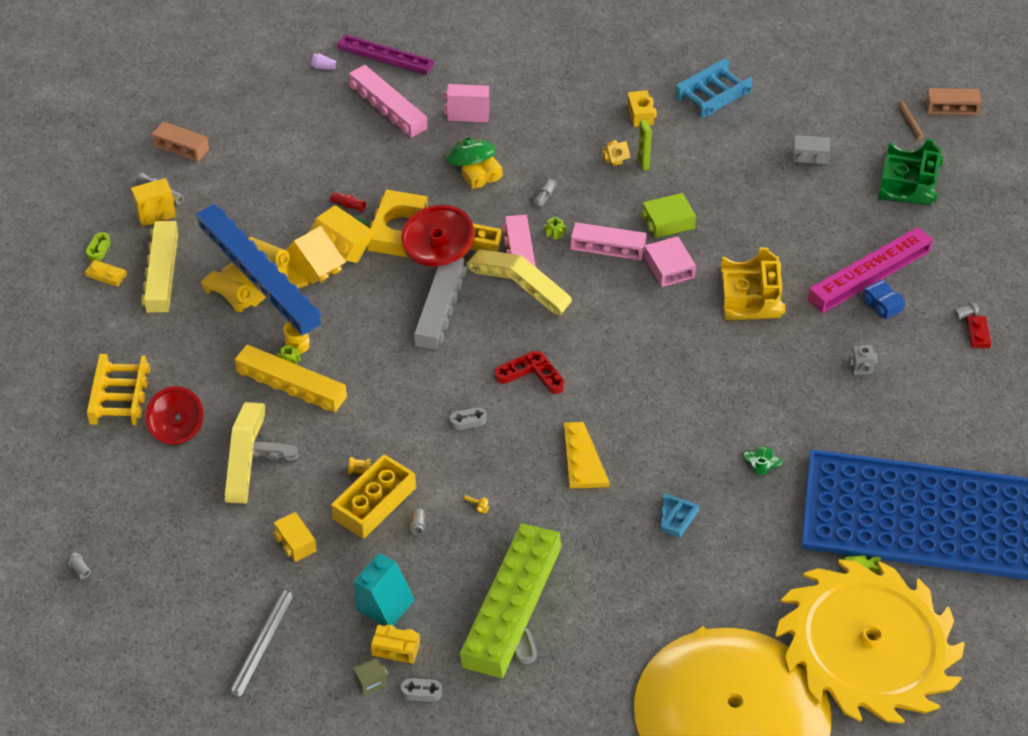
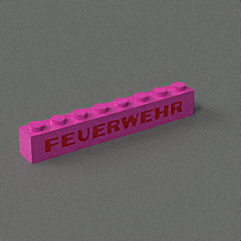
M919 227L908 231L905 235L895 238L889 244L881 246L878 250L867 254L859 261H855L850 266L840 269L836 274L826 277L818 284L812 285L809 289L808 301L821 313H824L863 291L865 287L889 276L929 253L933 239Z

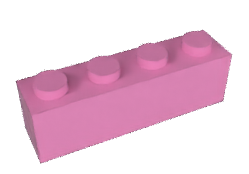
M527 215L505 216V224H502L503 235H506L504 237L505 247H508L506 253L521 255L535 266Z
M575 222L571 236V250L642 260L647 233Z

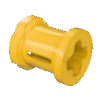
M350 457L348 475L353 473L364 474L371 466V459L356 460L354 457Z

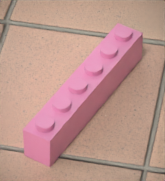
M366 65L349 73V86L351 89H355L362 98L368 100L371 106L376 107L383 116L388 117L392 124H396L403 133L408 134L412 138L428 129L427 116Z

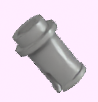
M972 302L968 303L967 306L954 309V316L958 321L967 316H976L979 313L978 305Z
M423 509L413 510L410 530L414 535H421L426 530V525L424 524L426 512Z
M73 553L67 558V565L74 569L80 579H84L91 574V570L84 563L81 554Z

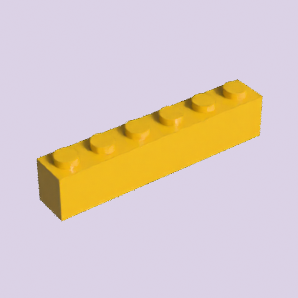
M246 345L235 358L236 372L240 375L248 376L259 383L270 385L273 389L282 390L290 396L301 398L305 402L318 405L324 410H330L335 413L347 398L345 384L250 345Z

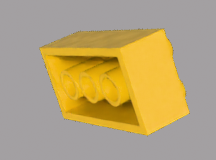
M383 454L331 504L333 520L362 539H365L416 489L415 473Z

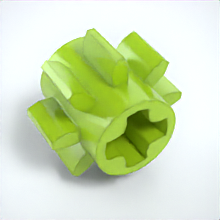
M556 217L547 220V224L544 225L546 237L554 240L560 237L563 238V233H566V225H563L564 221Z
M290 345L280 348V353L276 354L277 357L296 365L297 361H301L298 348Z

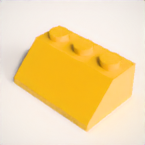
M335 205L318 216L309 230L311 232L321 226L342 257L354 263H358L375 233Z

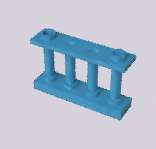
M724 58L675 86L674 98L680 101L688 97L700 107V118H704L744 94H748L752 89L753 78L749 77L744 81L738 79L729 72L730 61ZM726 77L735 86L729 88L718 79ZM713 84L723 92L716 95L706 86ZM701 91L705 95H707L710 98V100L704 102L698 96H696L694 92Z

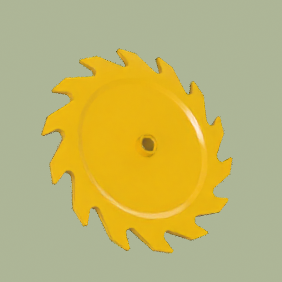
M839 559L838 564L847 574L820 568L805 572L803 576L815 581L817 585L791 589L781 599L782 603H794L798 606V608L779 620L775 634L778 637L790 633L794 637L785 655L788 672L791 673L798 664L803 665L806 671L807 689L814 699L820 704L822 702V692L824 690L829 691L842 712L859 722L862 721L858 706L864 707L885 722L904 724L905 720L894 708L923 714L940 709V705L926 699L925 696L951 691L962 679L961 677L947 676L944 674V671L962 658L965 643L961 642L954 646H950L947 643V637L954 623L950 608L947 607L942 615L935 614L931 592L919 578L916 580V590H911L894 568L882 562H878L882 573L879 576L856 561Z

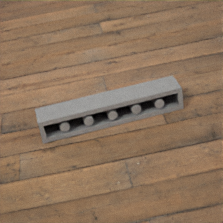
M460 258L448 265L438 266L414 334L415 346L437 350L439 343H443V331L447 330L449 324L448 316H452L453 313L452 304L457 302V290H461V278L466 275L467 267L464 266V258Z

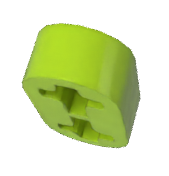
M101 232L93 237L86 249L89 261H100L106 254L111 244L107 233Z

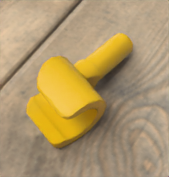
M466 495L463 498L465 501L477 505L476 510L478 512L487 513L489 505L486 498L478 500Z

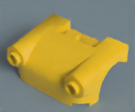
M253 237L248 238L254 241L259 251H263L270 262L276 264L280 273H284L287 277L289 276L287 273L290 268L288 265L290 259L288 251ZM233 262L224 267L220 273L212 271L200 282L206 293L209 294L211 291L218 292L228 300L236 312H243V309L251 305L256 307L266 298Z
M760 247L755 258L746 262H734L726 257H722L720 268L721 280H723L725 321L781 318L782 314H785V303L781 301V263L778 256L770 252L769 248Z

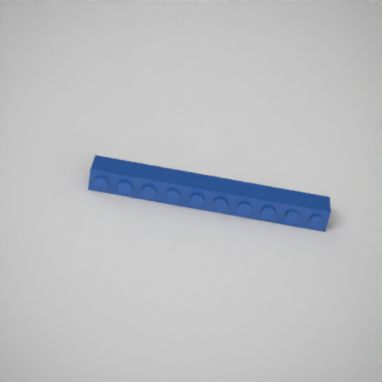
M212 204L196 213L197 223L202 231L302 336L321 325L319 309L310 304L307 296L302 295L297 286L291 284L284 273L279 272L276 264L270 262L266 254L257 249L254 241L249 240L242 229L239 230L232 219H228L222 208L219 209L215 204Z

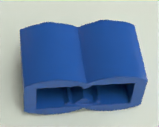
M882 279L865 287L863 290V301L865 304L874 308L876 314L884 319H888L904 310V298Z

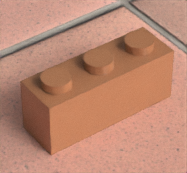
M928 88L925 100L928 114L979 115L982 103L979 89Z
M164 121L152 133L155 147L197 162L209 150L208 138L206 136Z

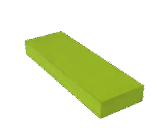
M641 120L639 123L637 161L643 171L649 169L652 130L647 120Z

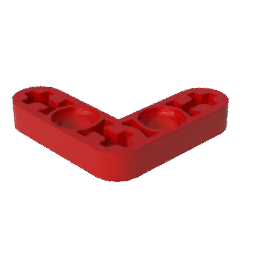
M532 351L495 369V380L501 384L509 383L534 372L550 393L560 394L564 391V379L540 351ZM518 365H522L525 368L522 370H518L515 367ZM548 370L551 374L543 375L541 372Z

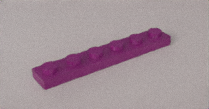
M346 34L337 43V49L425 75L434 66V60Z

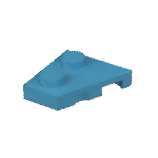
M664 493L661 522L662 532L680 538L699 512V505Z

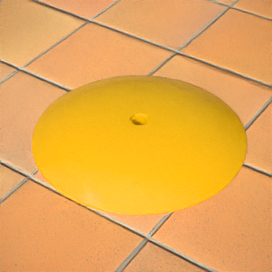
M712 628L707 629L708 636L696 638L697 633L676 639L661 649L647 664L635 692L634 718L639 736H830L831 709L826 691L822 692V702L819 704L808 692L805 667L798 664L791 673L788 672L785 655L789 647L774 638L750 630Z

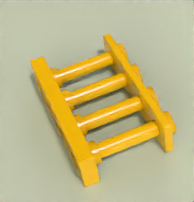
M99 354L87 409L90 425H97L99 417L131 416L132 425H137L138 418L142 416L140 405L145 400L143 389H147L146 374H150V363H147L146 356H141L140 364H112V362H109L107 354ZM112 371L138 372L137 379L109 378L108 373ZM108 386L135 387L134 394L106 393L105 388H108ZM105 401H132L131 408H103L101 405Z

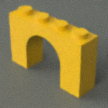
M386 190L384 196L380 197L379 208L375 210V219L370 223V229L375 233L368 243V251L408 257L401 241L402 231L391 229L386 224L395 218H410L418 211L427 208V196Z

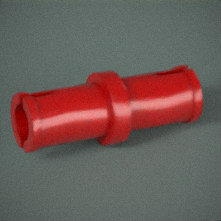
M334 191L330 196L331 202L343 205L344 208H352L360 212H364V209H366V201L353 198L352 195H344Z

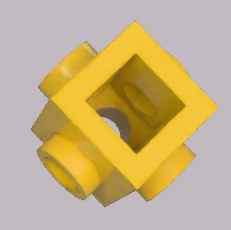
M617 140L607 142L606 147H602L603 151L601 154L606 164L612 163L613 166L623 164L622 160L631 158L627 141L617 143Z

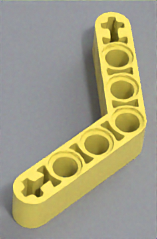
M477 250L467 262V267L476 274L513 279L548 310L558 316L572 302L571 297L521 255Z
M245 402L233 425L225 488L226 503L247 504L253 446L264 421V403Z

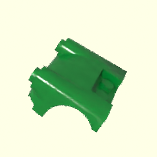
M926 138L923 146L913 151L899 149L889 142L878 199L922 205H932V202L936 203L938 192H934V187L937 181L939 167H942L944 157L941 156V148L934 144V140Z

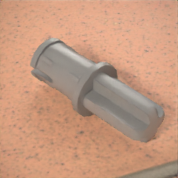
M548 179L543 188L539 189L538 196L534 200L537 208L543 207L547 199L551 198V193L557 186L553 179Z

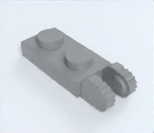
M254 442L253 459L261 456L267 457L270 460L284 458L287 462H296L300 458L296 446L281 443Z

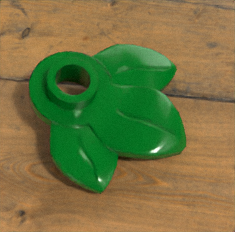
M767 446L757 448L756 452L745 450L743 454L744 460L751 464L753 472L758 475L767 474L771 468H778L783 462L782 458L774 457L773 450Z

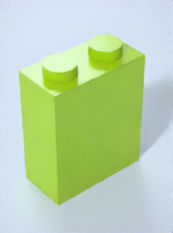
M683 193L643 202L640 215L642 220L646 221L648 231L652 232L655 238L695 229L696 215Z

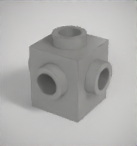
M853 346L852 354H849V365H852L853 374H873L874 365L878 362L877 353H874L873 346Z

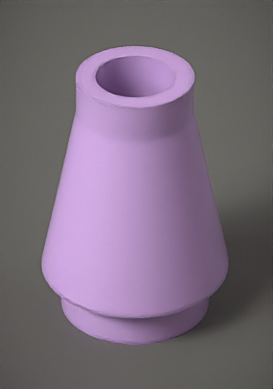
M318 53L313 55L311 67L335 70L337 61Z

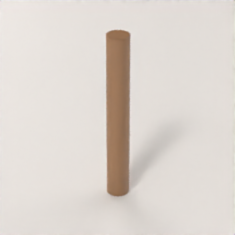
M900 102L898 106L917 139H923L924 135L904 102Z

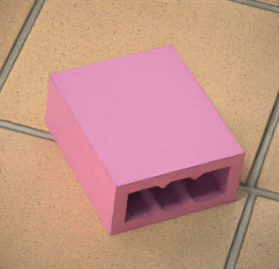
M448 84V90L444 91V101H447V104L444 105V114H447V121L488 122L489 86Z
M679 237L645 245L644 259L661 287L695 278L696 265Z

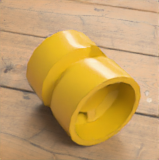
M289 321L286 322L283 327L285 346L290 345L298 348V353L300 354L306 352L310 346L309 332L302 336Z

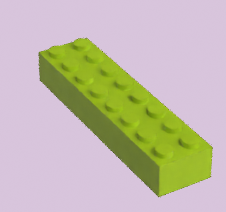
M523 523L520 524L460 652L463 668L503 679L562 548L560 532Z

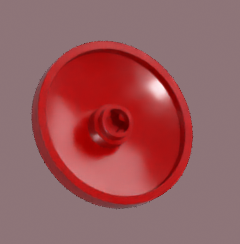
M434 205L418 211L408 219L402 230L401 241L405 253L411 260L420 265L437 267L448 265L463 257L473 244L475 232L471 218L463 210L450 205Z

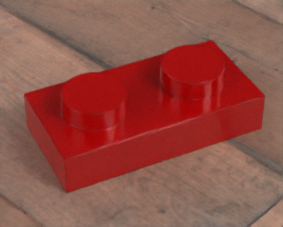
M967 316L966 322L971 348H990L991 339L986 316Z

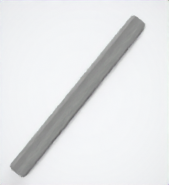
M283 590L278 597L230 688L232 695L237 697L242 695L292 600L291 592Z

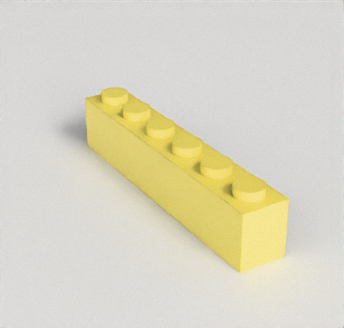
M155 221L154 229L150 231L152 242H149L150 254L147 255V265L149 267L145 268L147 281L143 283L145 294H142V306H145L146 313L169 312L178 240L176 221Z

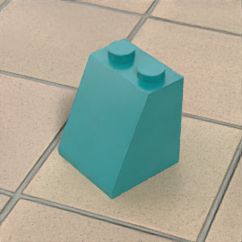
M378 553L353 581L356 611L383 626H394L415 601L397 563L381 553Z

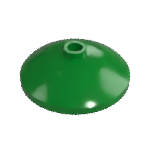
M467 137L453 145L444 156L445 162L456 166L479 163L491 158L496 153V147L489 141Z

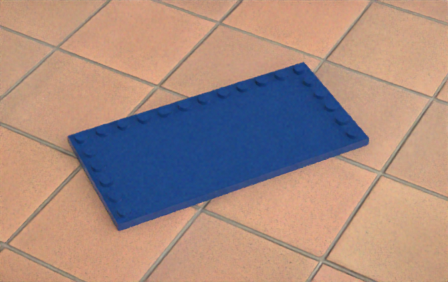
M811 449L801 549L850 556L865 555L866 558L876 556L886 561L1028 580V478Z

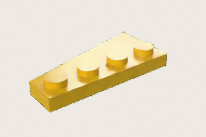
M584 422L564 423L569 489L609 487L610 482Z

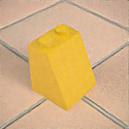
M321 226L294 240L286 249L290 256L288 265L312 285L318 281L320 283L324 282L329 278L330 274H338L343 270L341 267L346 263Z

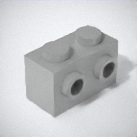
M795 135L793 162L828 164L830 137Z

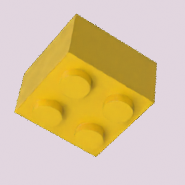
M166 178L131 188L135 213L141 227L152 225L155 221H164L176 217L172 191Z

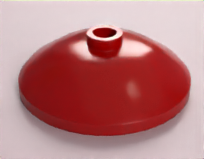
M171 386L157 392L147 405L145 413L146 425L152 436L160 442L169 445L183 444L191 440L202 427L204 421L202 402L194 392L185 387ZM177 415H181V419L179 421L175 420Z

